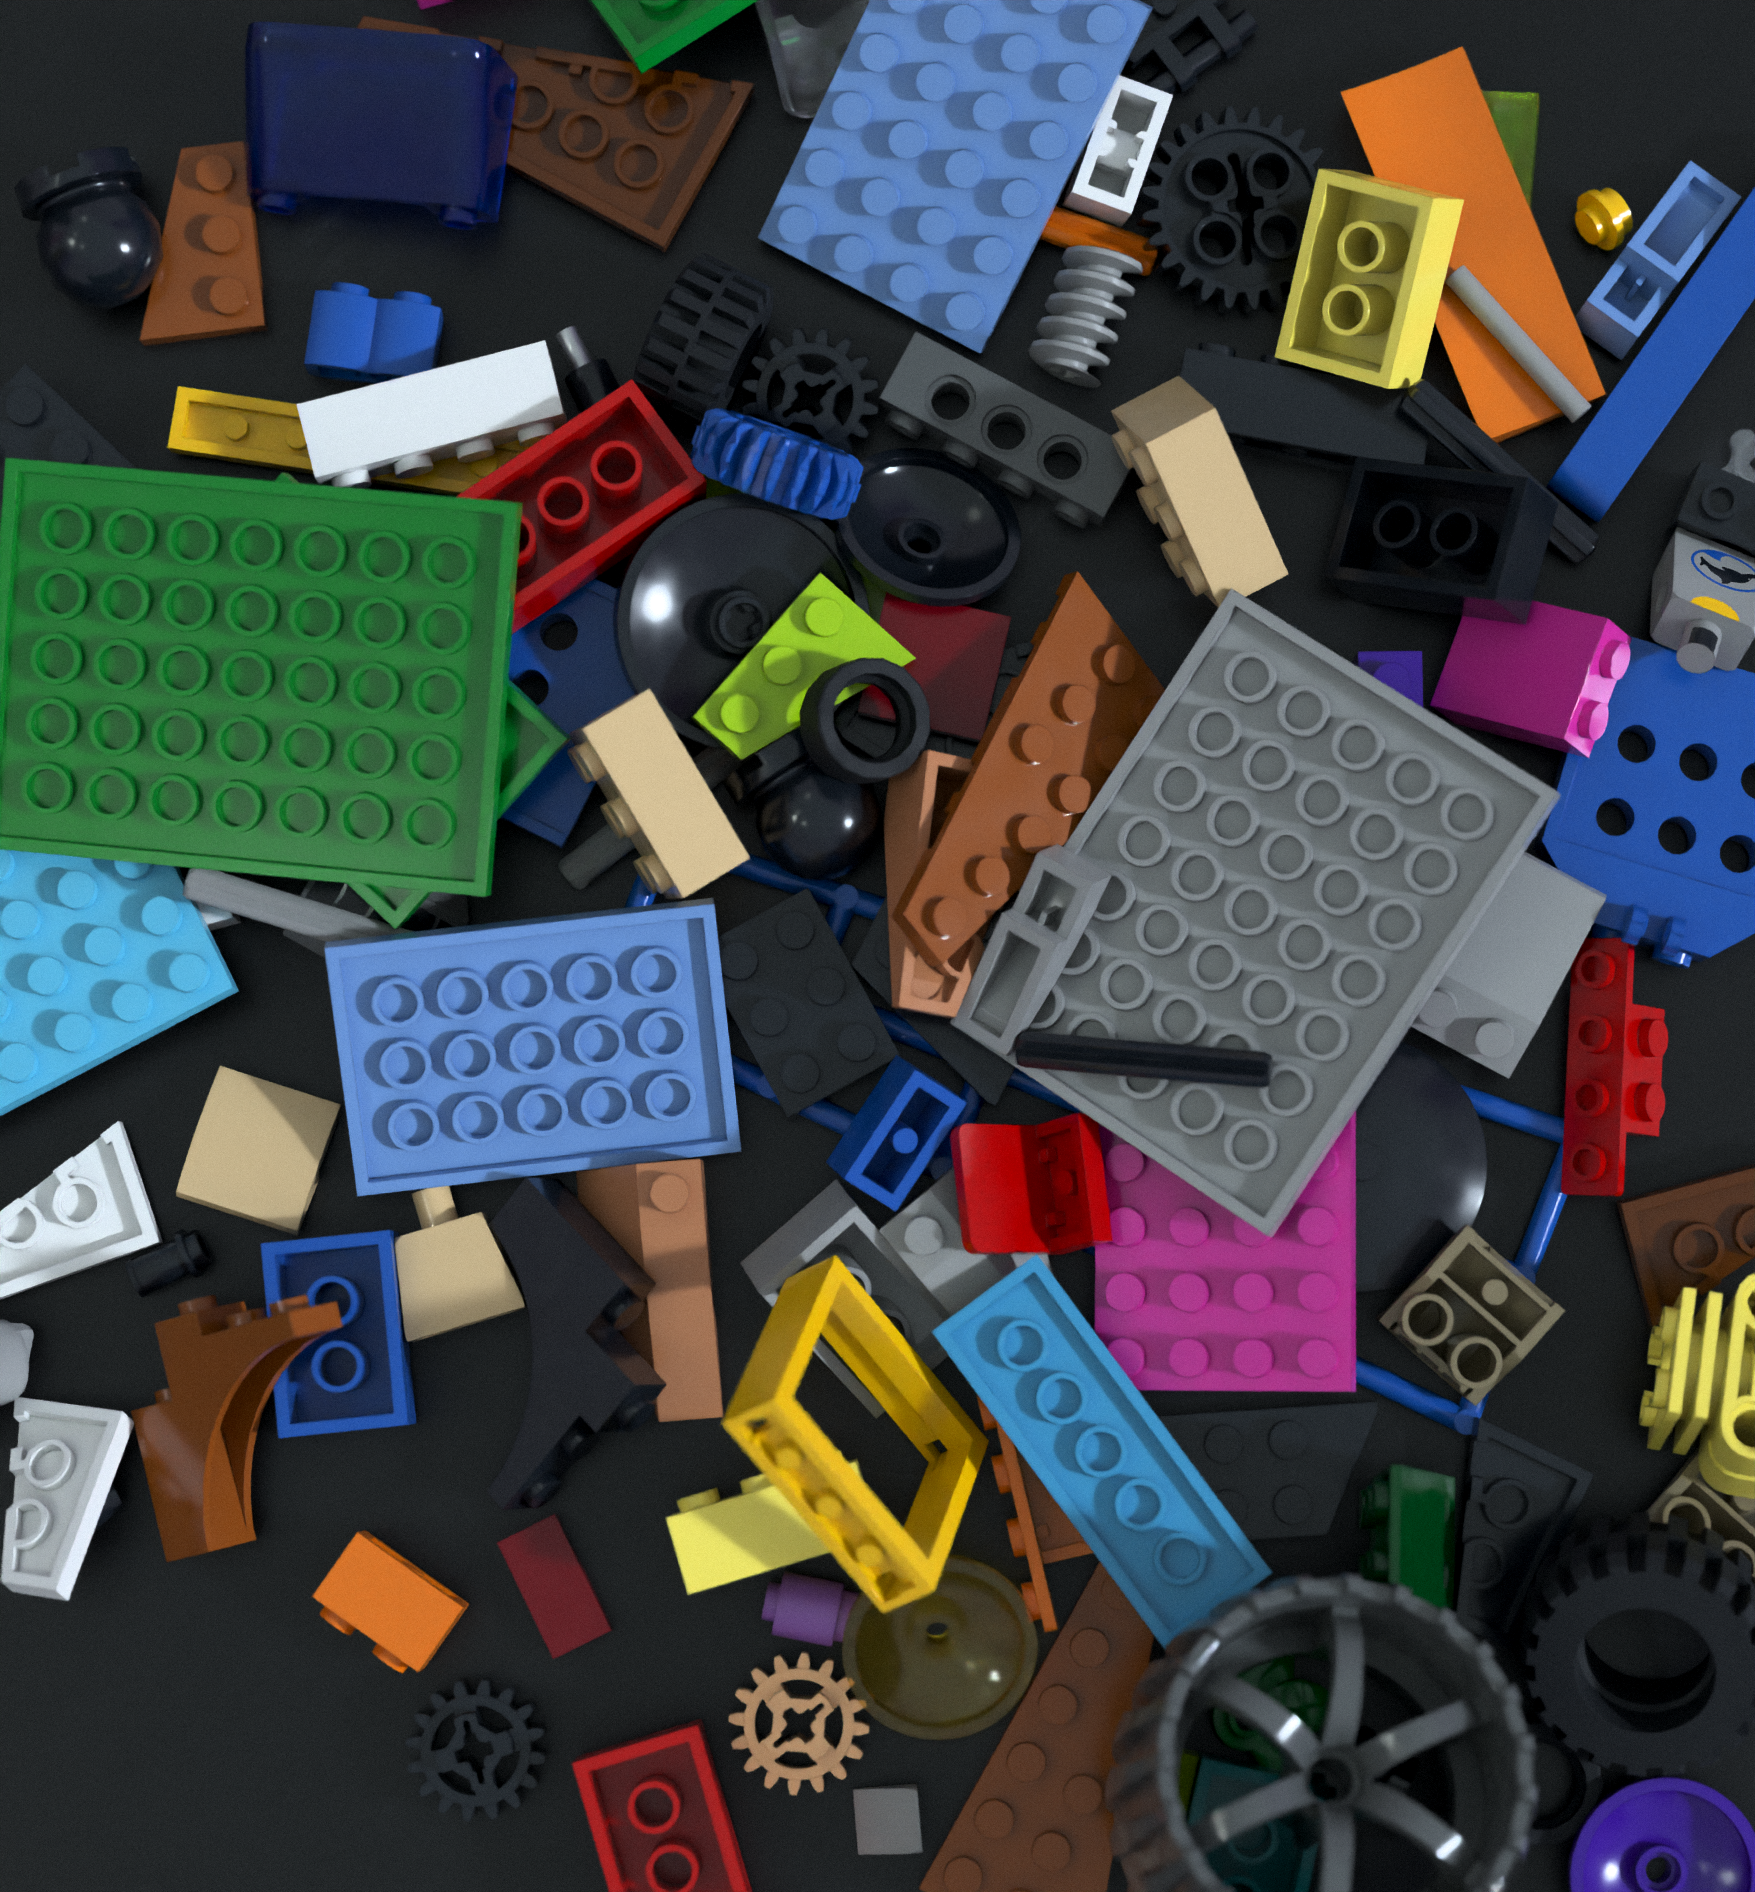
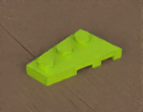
M820 572L691 719L740 761L800 726V709L807 689L823 672L858 658H884L901 667L916 658ZM855 683L846 687L837 696L835 705L871 684Z

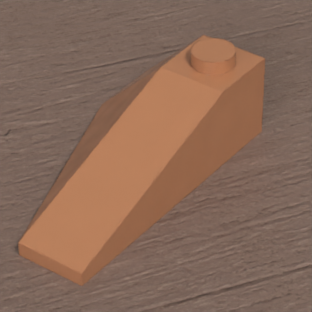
M931 750L923 751L908 770L890 777L888 781L884 815L892 1007L953 1018L956 1017L985 950L982 940L993 915L943 965L929 966L891 917L925 849L932 848L947 818L944 811L953 793L961 791L973 767L969 763L971 759Z
M701 1159L677 1160L576 1171L578 1200L656 1282V1285L643 1300L644 1309L640 1316L628 1327L622 1329L621 1333L667 1384L653 1401L658 1421L669 1422L723 1417L704 1161Z

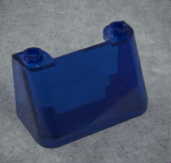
M279 22L251 23L248 25L245 44L247 194L258 203L257 207L259 209L283 215L294 214L296 206L308 204L310 195L424 205L429 211L439 215V224L459 230L476 229L477 222L498 223L518 75L489 44L466 37Z

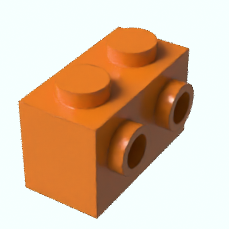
M366 1530L356 1533L312 1596L324 1605L319 1613L324 1620L349 1636L352 1635L355 1629L361 1631L377 1643L372 1653L400 1673H404L408 1666L417 1672L424 1669L469 1606V1603Z

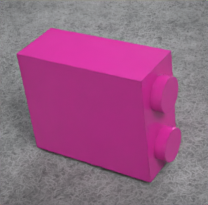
M1533 600L1526 625L1462 616L1430 706L1457 725L1589 758L1595 740H1598L1606 729L1609 716L1607 706L1616 681L1623 677L1630 661L1629 645L1632 638L1608 618Z

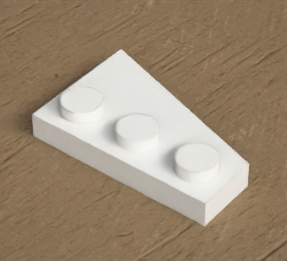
M117 1121L100 1134V1138L75 1157H70L53 1170V1174L23 1197L17 1198L0 1211V1300L163 1243L123 1122Z
M17 1397L14 1400L13 1417L19 1422L18 1446L11 1448L9 1471L15 1475L13 1505L6 1510L1 1582L15 1593L68 1601L135 1422L123 1411Z

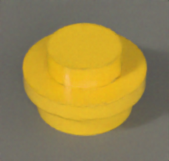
M1604 188L1601 191L1595 189L1588 190L1578 197L1575 223L1584 240L1589 244L1597 245L1601 249L1608 251L1621 245L1624 241V236L1633 227L1630 209L1621 195L1611 188Z

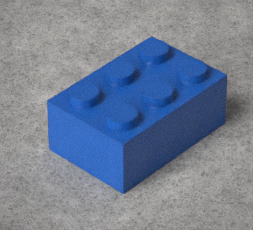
M385 1230L260 1243L267 1317L271 1316L268 1304L307 1295L310 1307L337 1301L343 1327L324 1334L305 1347L286 1367L275 1384L274 1397L278 1438L417 1424L410 1348L404 1333L395 1252V1238L399 1237V1232Z

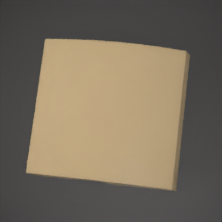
M219 1066L176 1189V1197L298 1236L319 1182V1169L341 1116V1104Z

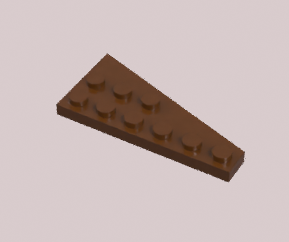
M363 16L333 69L337 78L664 253L755 92L754 83L732 80V83L700 78L696 73L679 70L671 73L649 69L641 74L633 62L537 46L536 49L504 44L503 40L479 36V39L441 33L437 28Z

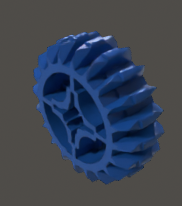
M716 408L706 411L701 426L697 425L691 442L694 446L690 459L699 473L765 501H770L804 514H812L819 518L835 520L847 517L851 503L856 502L862 485L859 481L864 467L853 455L834 448L827 443L810 438V436L732 410Z

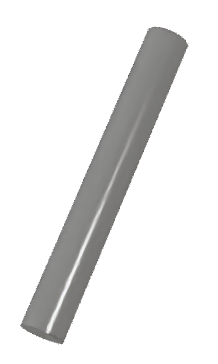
M1465 265L1459 267L1447 278L1445 283L1572 423L1577 421L1592 407Z

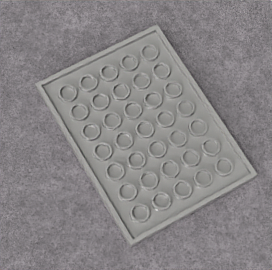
M1231 588L1064 846V848L1112 874L1072 955L1025 1032L1263 1051L1270 1054L1273 1061L1272 1078L1269 1086L1257 1088L1025 1068L1016 1062V1047L1011 1054L1005 1056L981 1041L975 1040L1265 1235L1273 1237L1561 795Z

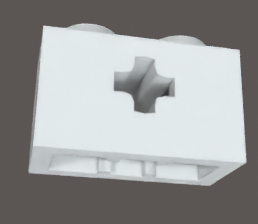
M1121 75L1119 76L1077 161L1062 204L1063 207L1117 227H1122L1132 214L1173 97L1172 94Z

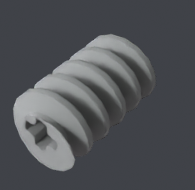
M1077 245L1068 247L1063 253L1062 260L1068 269L1061 270L1055 275L1054 284L1059 292L1051 294L1045 303L1047 311L1052 316L1042 317L1038 322L1037 331L1043 339L1033 341L1028 349V353L1037 365L1061 380L1083 387H1099L1102 383L1088 373L1087 369L1089 366H1108L1110 359L1095 347L1097 342L1111 344L1117 342L1119 336L1104 325L1105 320H1124L1126 318V311L1112 301L1114 296L1132 297L1134 295V287L1121 279L1122 273L1140 274L1143 271V266L1134 258L1112 249Z

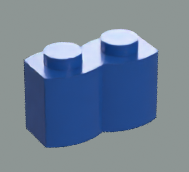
M333 283L331 291L315 290L304 361L306 370L309 375L327 379L377 384L437 368L444 321L441 307L431 305V297L410 291H397L394 293L393 299L369 297V289L352 283Z

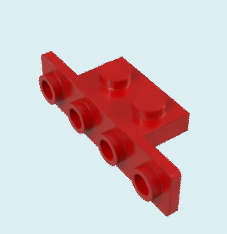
M1585 938L1571 965L1561 1190L1567 1195L1621 1196L1624 1192L1626 1135L1659 1137L1660 1119L1665 1110V1094L1661 1087L1663 1055L1668 1046V1031L1664 1023L1665 1009L1632 1003L1635 946L1621 942V938Z

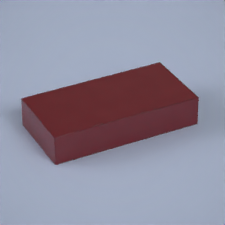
M557 1513L497 1542L553 1659L613 1629Z

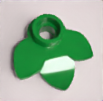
M1294 1656L1273 1659L1269 1663L1250 1669L1237 1676L1238 1679L1254 1687L1286 1709L1312 1734L1320 1729L1326 1712L1329 1691L1314 1682L1305 1679H1294ZM1212 1707L1210 1714L1211 1727L1216 1738L1224 1746L1237 1751H1248L1258 1765L1281 1770L1283 1758L1266 1737L1252 1726L1246 1731L1240 1729L1234 1715Z

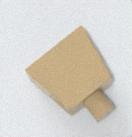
M449 1186L427 1188L412 1193L422 1230L395 1238L404 1333L407 1342H416L526 1309V1299L518 1276L499 1238L488 1226L491 1221L487 1214L479 1212L458 1218Z

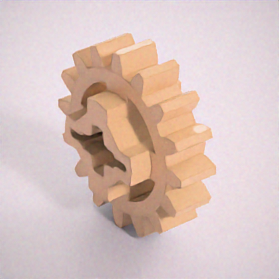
M802 1651L797 1666L789 1667L784 1656L778 1654L774 1657L775 1672L768 1675L765 1670L758 1666L751 1671L753 1679L758 1685L754 1691L745 1687L738 1688L735 1695L740 1701L747 1704L746 1710L730 1713L729 1722L738 1726H744V1733L733 1739L731 1745L733 1749H750L752 1755L743 1767L747 1773L756 1770L760 1766L768 1770L764 1782L765 1787L770 1789L779 1777L788 1779L790 1795H797L801 1780L810 1779L813 1788L819 1793L824 1791L823 1774L830 1771L840 1780L847 1777L848 1773L841 1761L844 1756L861 1759L863 1750L856 1743L852 1742L853 1735L869 1733L870 1724L862 1720H855L854 1713L867 1706V1701L865 1697L849 1698L846 1693L855 1681L852 1674L843 1676L838 1681L831 1676L834 1666L833 1659L828 1657L819 1669L811 1667L809 1652ZM797 1679L809 1680L823 1687L813 1695L792 1694L786 1685L782 1683ZM763 1699L773 1713L772 1730L762 1740H759L756 1730V1714L758 1706ZM819 1703L823 1704L816 1710V1714L811 1721L810 1728L814 1733L812 1736L806 1738L804 1734L797 1732L791 1737L787 1735L782 1741L776 1742L782 1736L789 1720L785 1713L786 1710L792 1707L795 1712L801 1714L807 1709L812 1710ZM839 1705L843 1716V1732L839 1743L835 1746L825 1733L826 1717ZM786 1751L804 1752L816 1763L807 1766H792L778 1761L777 1758Z

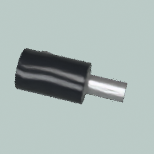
M576 326L568 327L556 335L573 369V372L568 374L564 381L580 413L620 387L606 359L592 360Z

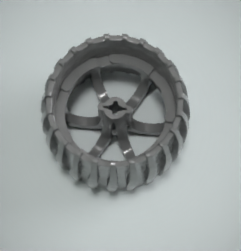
M1343 1573L1333 1574L1325 1579L1312 1580L1309 1575H1297L1275 1580L1262 1590H1245L1224 1600L1209 1611V1617L1192 1621L1166 1645L1165 1659L1154 1661L1149 1665L1132 1692L1133 1710L1124 1712L1115 1732L1112 1743V1755L1115 1763L1119 1766L1112 1767L1107 1776L1105 1804L1108 1811L1113 1813L1114 1827L1109 1836L1113 1859L1116 1862L1121 1861L1129 1883L1127 1892H1233L1229 1887L1225 1888L1204 1863V1856L1228 1839L1275 1817H1278L1288 1829L1293 1831L1292 1842L1296 1849L1300 1851L1309 1850L1319 1841L1320 1866L1317 1892H1350L1353 1859V1823L1363 1820L1380 1823L1403 1835L1419 1847L1436 1864L1437 1867L1433 1869L1419 1892H1506L1518 1875L1528 1848V1838L1525 1837V1834L1536 1813L1538 1787L1532 1786V1766L1536 1758L1534 1736L1527 1735L1525 1722L1519 1709L1521 1697L1516 1685L1509 1687L1504 1675L1492 1659L1494 1655L1493 1650L1485 1641L1479 1644L1468 1631L1454 1620L1457 1616L1445 1606L1436 1608L1430 1603L1411 1595L1410 1588L1398 1583L1383 1585L1362 1581L1361 1575ZM1306 1655L1310 1659L1331 1661V1681L1326 1712L1322 1725L1315 1737L1286 1709L1254 1687L1235 1677L1250 1669L1269 1663L1273 1659L1286 1656ZM1363 1673L1378 1681L1380 1683L1379 1686L1388 1693L1393 1692L1414 1714L1412 1716L1414 1721L1355 1748L1353 1744L1358 1728ZM1214 1707L1241 1719L1266 1737L1282 1756V1768L1277 1783L1236 1801L1186 1828L1182 1819L1184 1814L1178 1796L1181 1756L1186 1738L1195 1719L1206 1708ZM1434 1745L1438 1752L1436 1754L1437 1760L1441 1767L1444 1766L1449 1790L1448 1827L1415 1802L1384 1785L1372 1782V1779L1400 1761ZM1308 1783L1313 1785V1794L1309 1790ZM1316 1797L1324 1798V1802L1318 1800Z

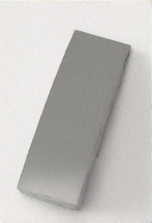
M1059 844L1039 851L1013 908L1001 914L952 1025L1005 1056L1011 1054L1016 1047L1019 1034L1027 1030L1072 955L1112 874Z

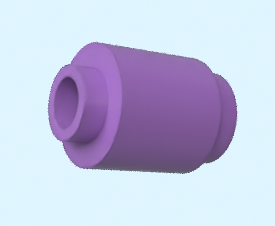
M784 1571L781 1584L770 1581L768 1583L761 1620L773 1622L771 1635L828 1647H832L833 1641L849 1644L859 1593L843 1590L844 1583Z

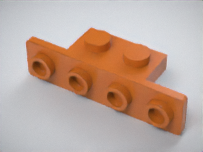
M977 1395L985 1431L997 1428L1003 1454L991 1456L1000 1494L1012 1492L1018 1517L1006 1520L1014 1557L1027 1555L1033 1581L1021 1583L1029 1621L1042 1619L1045 1633L1058 1630L1059 1626L1044 1564L1091 1554L1093 1551Z

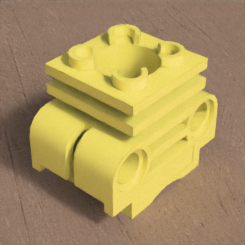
M1754 1273L1749 1275L1739 1285L1721 1319L1722 1293L1709 1292L1694 1321L1693 1314L1697 1289L1683 1287L1674 1306L1663 1307L1659 1322L1660 1327L1653 1326L1647 1352V1364L1657 1366L1654 1392L1644 1390L1639 1415V1425L1649 1427L1648 1449L1660 1451L1676 1423L1673 1453L1686 1455L1702 1428L1698 1460L1699 1470L1705 1482L1719 1492L1755 1499Z

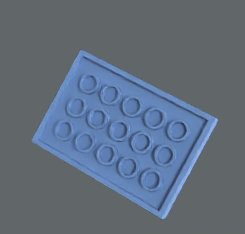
M870 0L758 239L981 354L985 350L1153 7L1140 0Z
M713 898L325 942L324 949L357 1196L742 1152Z

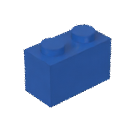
M895 1055L826 1163L843 1179L892 1210L897 1211L967 1102L939 1081L898 1055Z

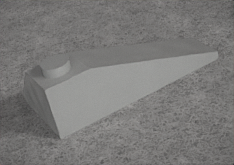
M953 1166L884 1221L879 1229L913 1273L951 1316L955 1315L1034 1256L970 1254L964 1249ZM1038 1255L1056 1279L1049 1256Z

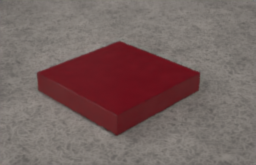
M886 592L879 625L916 658L902 667L920 684L929 705L930 731L979 743L986 729L1012 617L962 605L949 607L922 605L906 601ZM872 684L864 688L858 708V715L896 723V715L892 705L883 692Z

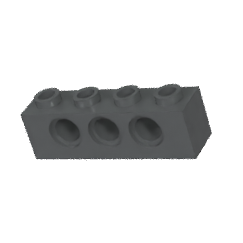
M915 332L879 397L880 411L888 414L885 422L896 431L913 439H918L921 433L944 444L940 451L946 457L970 469H974L977 462L999 474L996 481L1005 489L1027 499L1031 497L1033 492L1055 503L1052 511L1057 516L1080 528H1086L1088 522L1102 528L1134 467L1129 470L1126 468L1113 444L1110 434L918 332ZM956 393L966 400L968 410L960 418L947 420L938 416L932 405L940 395ZM1009 422L1021 429L1024 439L1017 447L1004 450L993 445L988 437V433L996 424ZM1055 452H1067L1076 458L1080 470L1069 479H1057L1046 471L1044 461Z

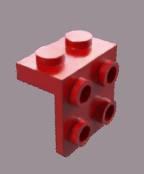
M1075 1113L1038 1125L966 1123L952 1129L950 1141L963 1247L968 1253L987 1255H1062L1113 1241L1102 1145L1097 1121L1085 1113Z

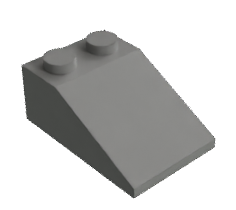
M1524 852L1415 1018L1411 1027L1509 1079L1540 1026L1607 895Z
M838 1179L834 1180L740 1263L757 1291L774 1307L786 1278L836 1255L931 1371L949 1356L932 1334V1331L952 1316L913 1273L879 1231L881 1227ZM820 1332L813 1351L877 1419L885 1412V1409Z

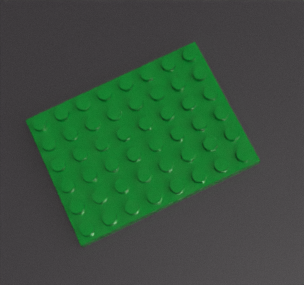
M5 458L0 528V849L483 897L491 895L522 503Z

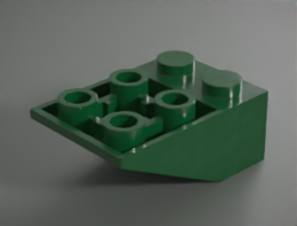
M1390 1465L1371 1479L1370 1485L1366 1486V1490H1360L1359 1528L1370 1529V1550L1366 1551L1365 1555H1359L1357 1575H1361L1362 1581L1383 1585L1398 1583L1410 1588L1411 1595L1430 1603L1436 1608L1445 1606L1449 1610L1454 1609L1455 1477L1402 1465Z

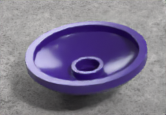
M1654 1776L1635 1780L1605 1796L1593 1807L1579 1827L1569 1856V1892H1755V1832L1743 1813L1730 1800L1698 1781L1676 1776ZM1655 1857H1662L1665 1861L1664 1873L1656 1879H1649L1646 1875L1648 1862Z

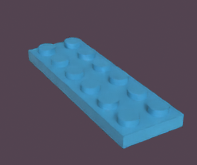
M1037 1254L932 1331L940 1345L1164 1649L1189 1623L1197 1619L1209 1617V1611L1217 1604L1242 1591L1250 1590L1272 1573Z

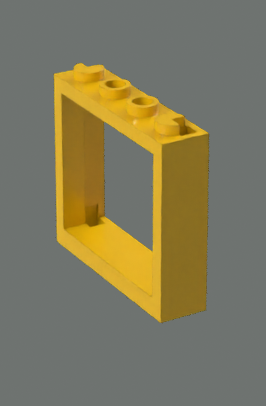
M834 1255L785 1279L722 1425L878 1609L885 1613L935 1591L989 1440L840 1259ZM820 1332L929 1462L904 1529H902L793 1399L795 1390ZM764 1418L767 1423L756 1427L751 1420L757 1421ZM939 1439L947 1451L940 1453L932 1442Z

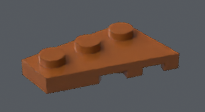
M244 141L182 148L162 235L164 256L152 281L140 342L146 346L267 331L268 325L247 146Z

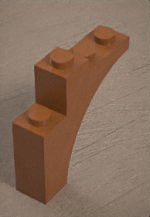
M210 1295L179 1303L177 1305L180 1316L154 1323L169 1388L154 1392L156 1404L133 1410L131 1414L135 1422V1431L166 1562L256 1540L251 1507V1470L257 1430L264 1407L281 1374L295 1356L319 1337L343 1327L337 1301L310 1307L307 1295L297 1296L268 1304L271 1316L266 1318L264 1308L247 1311L245 1301L218 1306L216 1295Z

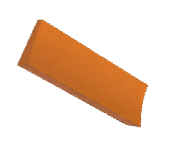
M1463 46L1401 72L1340 92L1375 177L1464 199L1445 281L1459 267L1465 265L1590 404L1608 397ZM1444 281L1435 325L1476 425L1499 444L1564 416L1565 414Z

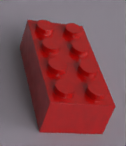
M631 379L456 497L522 503L512 626L513 634L632 554L643 538L665 518L693 502L706 499L707 480L702 473L696 470L688 454Z
M702 1719L579 1755L572 1762L609 1892H752Z

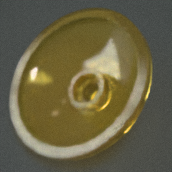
M948 1554L935 1591L885 1613L878 1609L864 1591L858 1595L849 1611L843 1630V1665L847 1681L855 1697L864 1709L883 1725L896 1732L919 1739H955L974 1734L993 1725L1003 1718L1021 1699L1032 1679L1036 1666V1628L1024 1597L1008 1578L983 1562L969 1557ZM935 1622H941L948 1626L946 1632L938 1636L930 1635L925 1630L930 1624Z

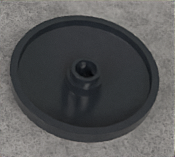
M747 493L725 494L693 502L671 514L655 526L639 543L623 570L616 592L613 613L614 641L622 671L635 695L648 689L652 691L676 734L704 746L726 750L696 724L691 717L820 572L869 615V604L862 576L844 554L836 534L812 514H804L788 507L785 508L779 504L765 501ZM843 701L834 706L833 713L843 703ZM777 740L771 742L770 744L766 745L765 747H763V748H761V749H759V750L765 749L766 747H768L769 745L773 744V743L776 742Z
M1401 1041L1356 1109V1292L1393 1288L1416 1279L1453 1235L1465 1224L1470 1227L1472 1226L1485 1191L1487 1179L1486 1142L1479 1117L1470 1098L1459 1082L1440 1063L1423 1051Z

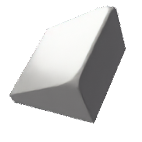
M917 1783L853 1788L858 1855L923 1853Z

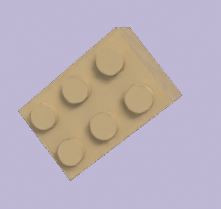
M1177 376L1111 410L1120 430L1111 435L1113 444L1126 468L1129 470L1134 467L1144 484L1143 487L1136 490V493L1147 517L1152 524L1159 522L1169 539L1161 544L1166 561L1177 578L1184 577L1188 587L1196 597L1204 593L1219 608L1231 588L1246 597L1288 575V571L1217 410L1210 402L1180 376Z
M650 689L631 696L568 734L572 737L571 740L575 745L567 750L571 762L586 784L596 781L608 800V802L600 806L601 811L619 839L625 836L627 838L630 837L641 856L633 861V864L643 883L652 894L656 892L663 893L666 899L685 898L750 858Z

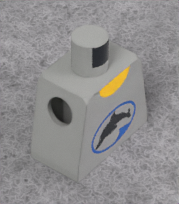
M1676 527L1652 577L1650 636L1655 642L1676 650L1677 662L1684 670L1700 674L1708 672L1713 666L1725 671H1733L1739 665L1755 638V558Z

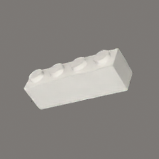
M545 340L296 404L314 476L319 485L366 489L371 486L370 478L395 472L397 478H410L428 473L434 468L432 462L457 456L459 462L481 460L495 453L494 446L519 440L520 446H532L567 423L551 356Z

